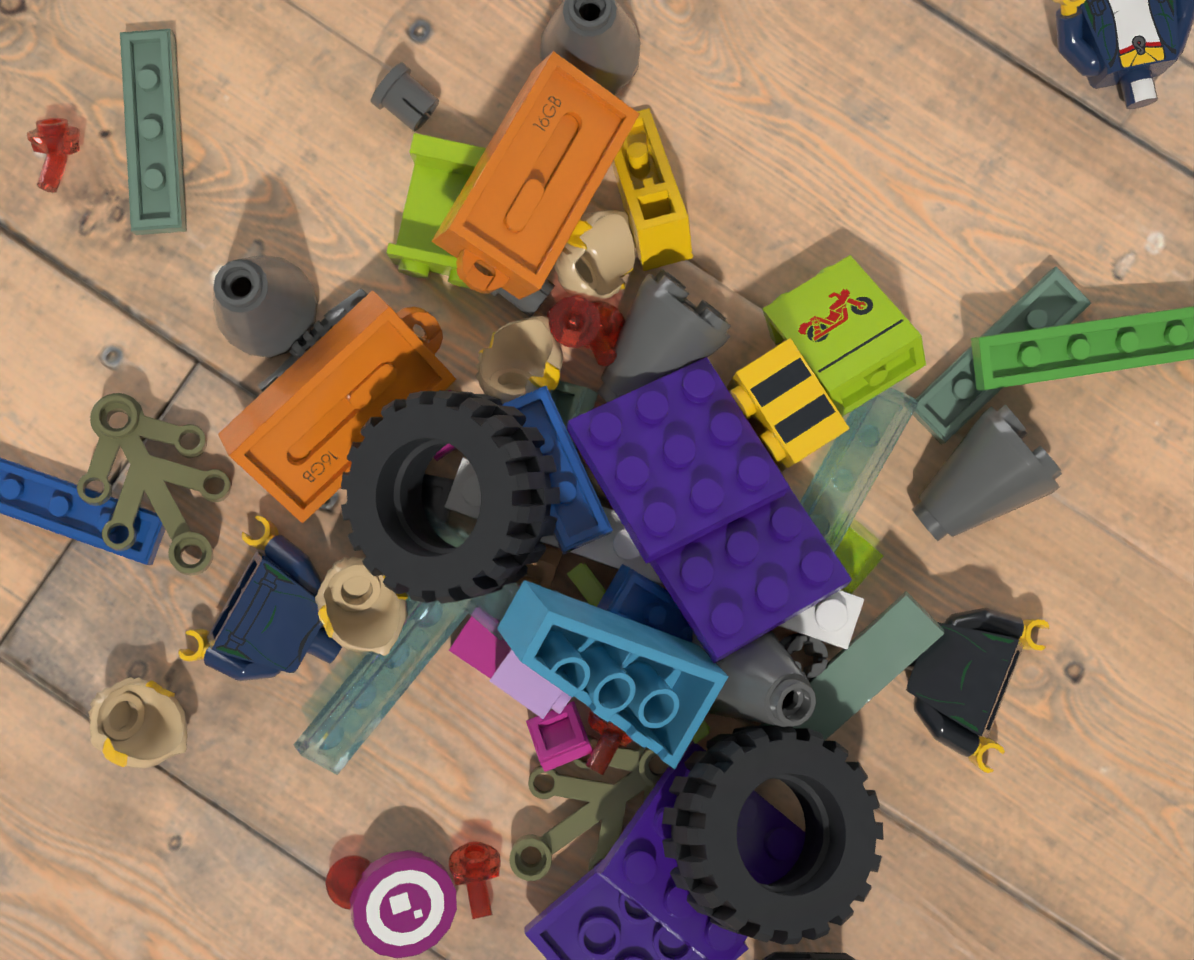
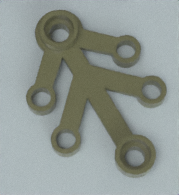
M113 393L102 397L96 402L90 415L91 427L99 437L88 472L80 478L77 484L78 495L89 505L100 506L105 504L112 495V486L108 481V476L120 447L130 463L113 517L102 529L103 541L115 551H125L134 545L137 533L133 525L144 493H146L172 540L168 551L171 564L184 575L194 576L203 573L212 563V546L203 535L191 532L165 482L199 491L210 502H220L230 494V480L223 471L218 469L203 471L151 456L140 437L175 445L177 451L182 456L195 458L200 456L206 449L207 440L204 432L196 425L188 424L181 427L144 416L141 405L129 395ZM123 412L128 415L127 424L122 428H112L109 425L110 417L114 413ZM188 433H194L200 437L198 446L191 450L181 446L182 437ZM218 477L224 481V489L220 493L210 494L205 490V484L210 478ZM95 480L103 482L104 491L99 497L90 498L86 496L85 489L90 482ZM120 525L127 527L129 536L126 541L120 544L111 542L110 532L114 527ZM196 546L201 549L202 557L196 564H187L183 561L182 554L187 547Z
M588 735L590 743L597 749V754L590 761H583L580 758L573 760L577 766L590 769L597 764L632 772L615 784L561 775L555 769L545 772L542 766L536 767L531 772L528 781L529 789L535 797L548 799L553 796L587 801L588 803L543 835L530 834L519 838L514 843L509 858L514 874L526 881L541 879L549 871L554 853L602 820L597 851L591 857L590 865H588V872L592 870L599 860L606 857L620 837L626 802L643 790L644 802L664 774H656L649 768L650 760L657 756V754L649 748H643L642 746L638 750L604 745L595 737ZM538 774H550L554 779V786L548 791L539 790L534 783V779ZM530 846L536 847L541 852L542 857L540 861L535 864L526 863L521 855L525 848Z

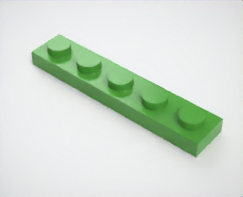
M1194 306L971 338L976 389L988 390L1194 359Z

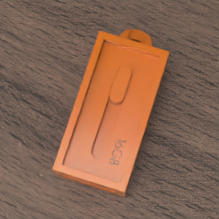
M553 51L532 70L431 242L457 258V274L460 280H463L472 290L484 294L502 288L519 300L539 291L640 113Z
M372 290L218 433L228 456L303 524L341 488L343 472H350L352 462L347 460V455L353 442H362L365 437L360 433L361 428L371 417H383L381 414L382 408L395 399H407L410 393L420 391H445L457 380L435 356L443 340L442 329L436 318L422 308L415 306L407 307L395 313ZM415 324L421 326L424 330L425 335L423 337H419L414 333L413 327Z

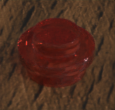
M348 855L337 860L329 869L326 877V890L330 899L339 907L350 910V897L354 886L356 889L358 882L363 878L362 873L372 863L367 858L359 855Z

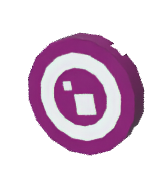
M412 850L389 853L372 862L362 873L363 878L358 882L356 889L354 886L350 897L352 923L363 944L383 956L397 959L416 956L435 946L450 929L457 911L456 889L444 866L438 861L424 856L423 853Z

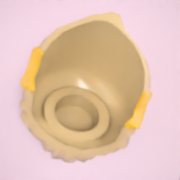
M604 210L582 215L554 264L558 281L571 298L585 303L609 300L619 290L625 289V281L622 277L634 269L636 256L635 243L629 228L628 214L625 211Z
M532 316L500 327L496 332L492 333L489 348L478 352L479 363L476 365L478 370L476 378L479 381V386L484 394L501 399L502 404L544 386H547L549 392L555 390L558 386L563 363V352L553 332L550 318L546 316Z
M352 556L348 559L344 557L342 560L335 562L333 567L327 571L325 580L322 582L315 597L319 610V619L328 637L333 638L346 650L374 652L386 656L396 643L408 616L406 600L408 593L397 594L385 587L383 583L385 575L373 576L362 563V560L365 558Z
M130 677L115 683L111 687L104 688L102 692H97L95 698L92 699L91 709L88 712L91 743L96 749L103 752L104 757L120 767L149 768L160 764L172 756L185 753L187 750L185 712L179 701L175 698V693L162 688L155 681H146L139 677L133 679Z

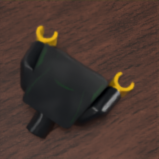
M981 608L951 614L945 623L937 622L944 629V634L907 667V669L912 670V674L906 691L915 696L913 702L914 711L935 740L962 756L968 757L969 761L983 772L992 773L994 770L982 762L983 753L990 748H994L1002 754L1005 751L1000 744L988 738L1022 649L1042 651L1046 648V646L1037 645L1032 641V628L1049 629V624L1045 620H1022L1018 616L991 608Z

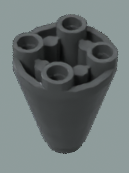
M564 0L551 16L542 33L540 58L543 61L554 51L615 95L631 81L639 68L641 42L635 24L616 0Z
M266 255L229 261L222 266L215 276L213 309L218 328L230 344L248 355L270 358L289 353L292 349L291 345L296 341L301 342L304 339L302 335L313 328L318 305L313 285L304 272L281 257Z
M661 269L656 277L652 274H647L639 287L603 371L601 379L604 383L597 390V393L606 402H610L705 357L708 358L730 338L727 331L731 325L725 321L727 318L704 300L696 307L686 299L689 295L685 290L686 287L664 269Z
M1006 405L998 411L991 406L982 413L919 496L921 502L912 508V511L937 541L947 534L954 537L1048 496L1060 488L1055 479L1062 475L1061 469L1041 446L1034 451L1028 448L1022 441V438L1028 435L1025 431L1026 428Z
M772 630L716 662L729 677L708 711L710 714L782 727L801 725L812 715L816 705L815 693L806 676ZM693 632L692 643L699 645L705 651Z

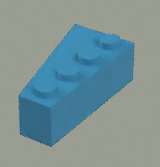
M523 580L497 628L520 662L569 696L579 699L597 716L619 727L633 741L643 748H649L673 769L676 768L729 677L716 663L712 662L708 654L697 644Z

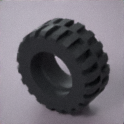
M439 390L410 393L407 399H395L385 405L381 410L383 417H371L361 428L360 433L365 437L362 442H353L347 455V460L351 461L352 465L350 472H343L341 489L347 490V504L341 505L343 521L350 520L353 532L348 534V538L354 551L362 550L366 558L362 560V563L373 576L385 575L383 580L385 587L397 594L408 593L409 597L414 601L423 603L439 601L441 604L451 603L501 591L504 585L516 583L527 574L528 567L526 565L538 563L546 551V545L540 542L541 538L554 534L558 519L550 516L551 504L560 503V487L551 488L549 474L557 471L553 456L542 454L539 447L545 444V439L537 427H523L526 422V416L514 406H503L501 399L487 394ZM447 444L456 447L469 460L477 475L481 492L480 512L476 525L469 537L459 547L444 541L434 531L427 520L422 504V482L425 471L436 453Z
M774 725L735 728L732 734H719L708 740L706 744L707 751H694L684 762L685 767L690 771L688 776H675L669 792L677 797L674 808L664 807L662 824L671 825V838L664 839L662 842L665 857L676 859L678 866L673 868L670 874L677 888L690 892L687 895V902L696 912L710 916L711 923L725 930L766 943L772 941L782 945L798 944L802 937L816 940L829 933L830 927L828 922L841 926L853 916L854 910L850 907V904L854 900L864 902L872 889V886L866 882L870 871H879L882 856L875 854L876 839L883 840L884 834L883 822H875L873 810L880 808L875 790L865 789L863 782L868 779V775L859 762H845L849 756L848 750L836 741H824L822 733L812 729ZM775 778L784 782L796 795L804 813L806 829L803 849L795 865L782 878L767 885L758 883L743 864L737 845V824L741 809L752 791L764 781Z

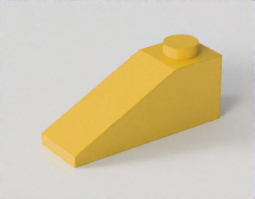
M650 108L637 111L640 115L612 162L623 207L628 214L629 228L643 271L693 258L689 217Z

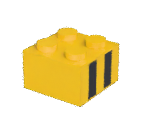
M791 338L737 371L726 386L781 472L850 429Z

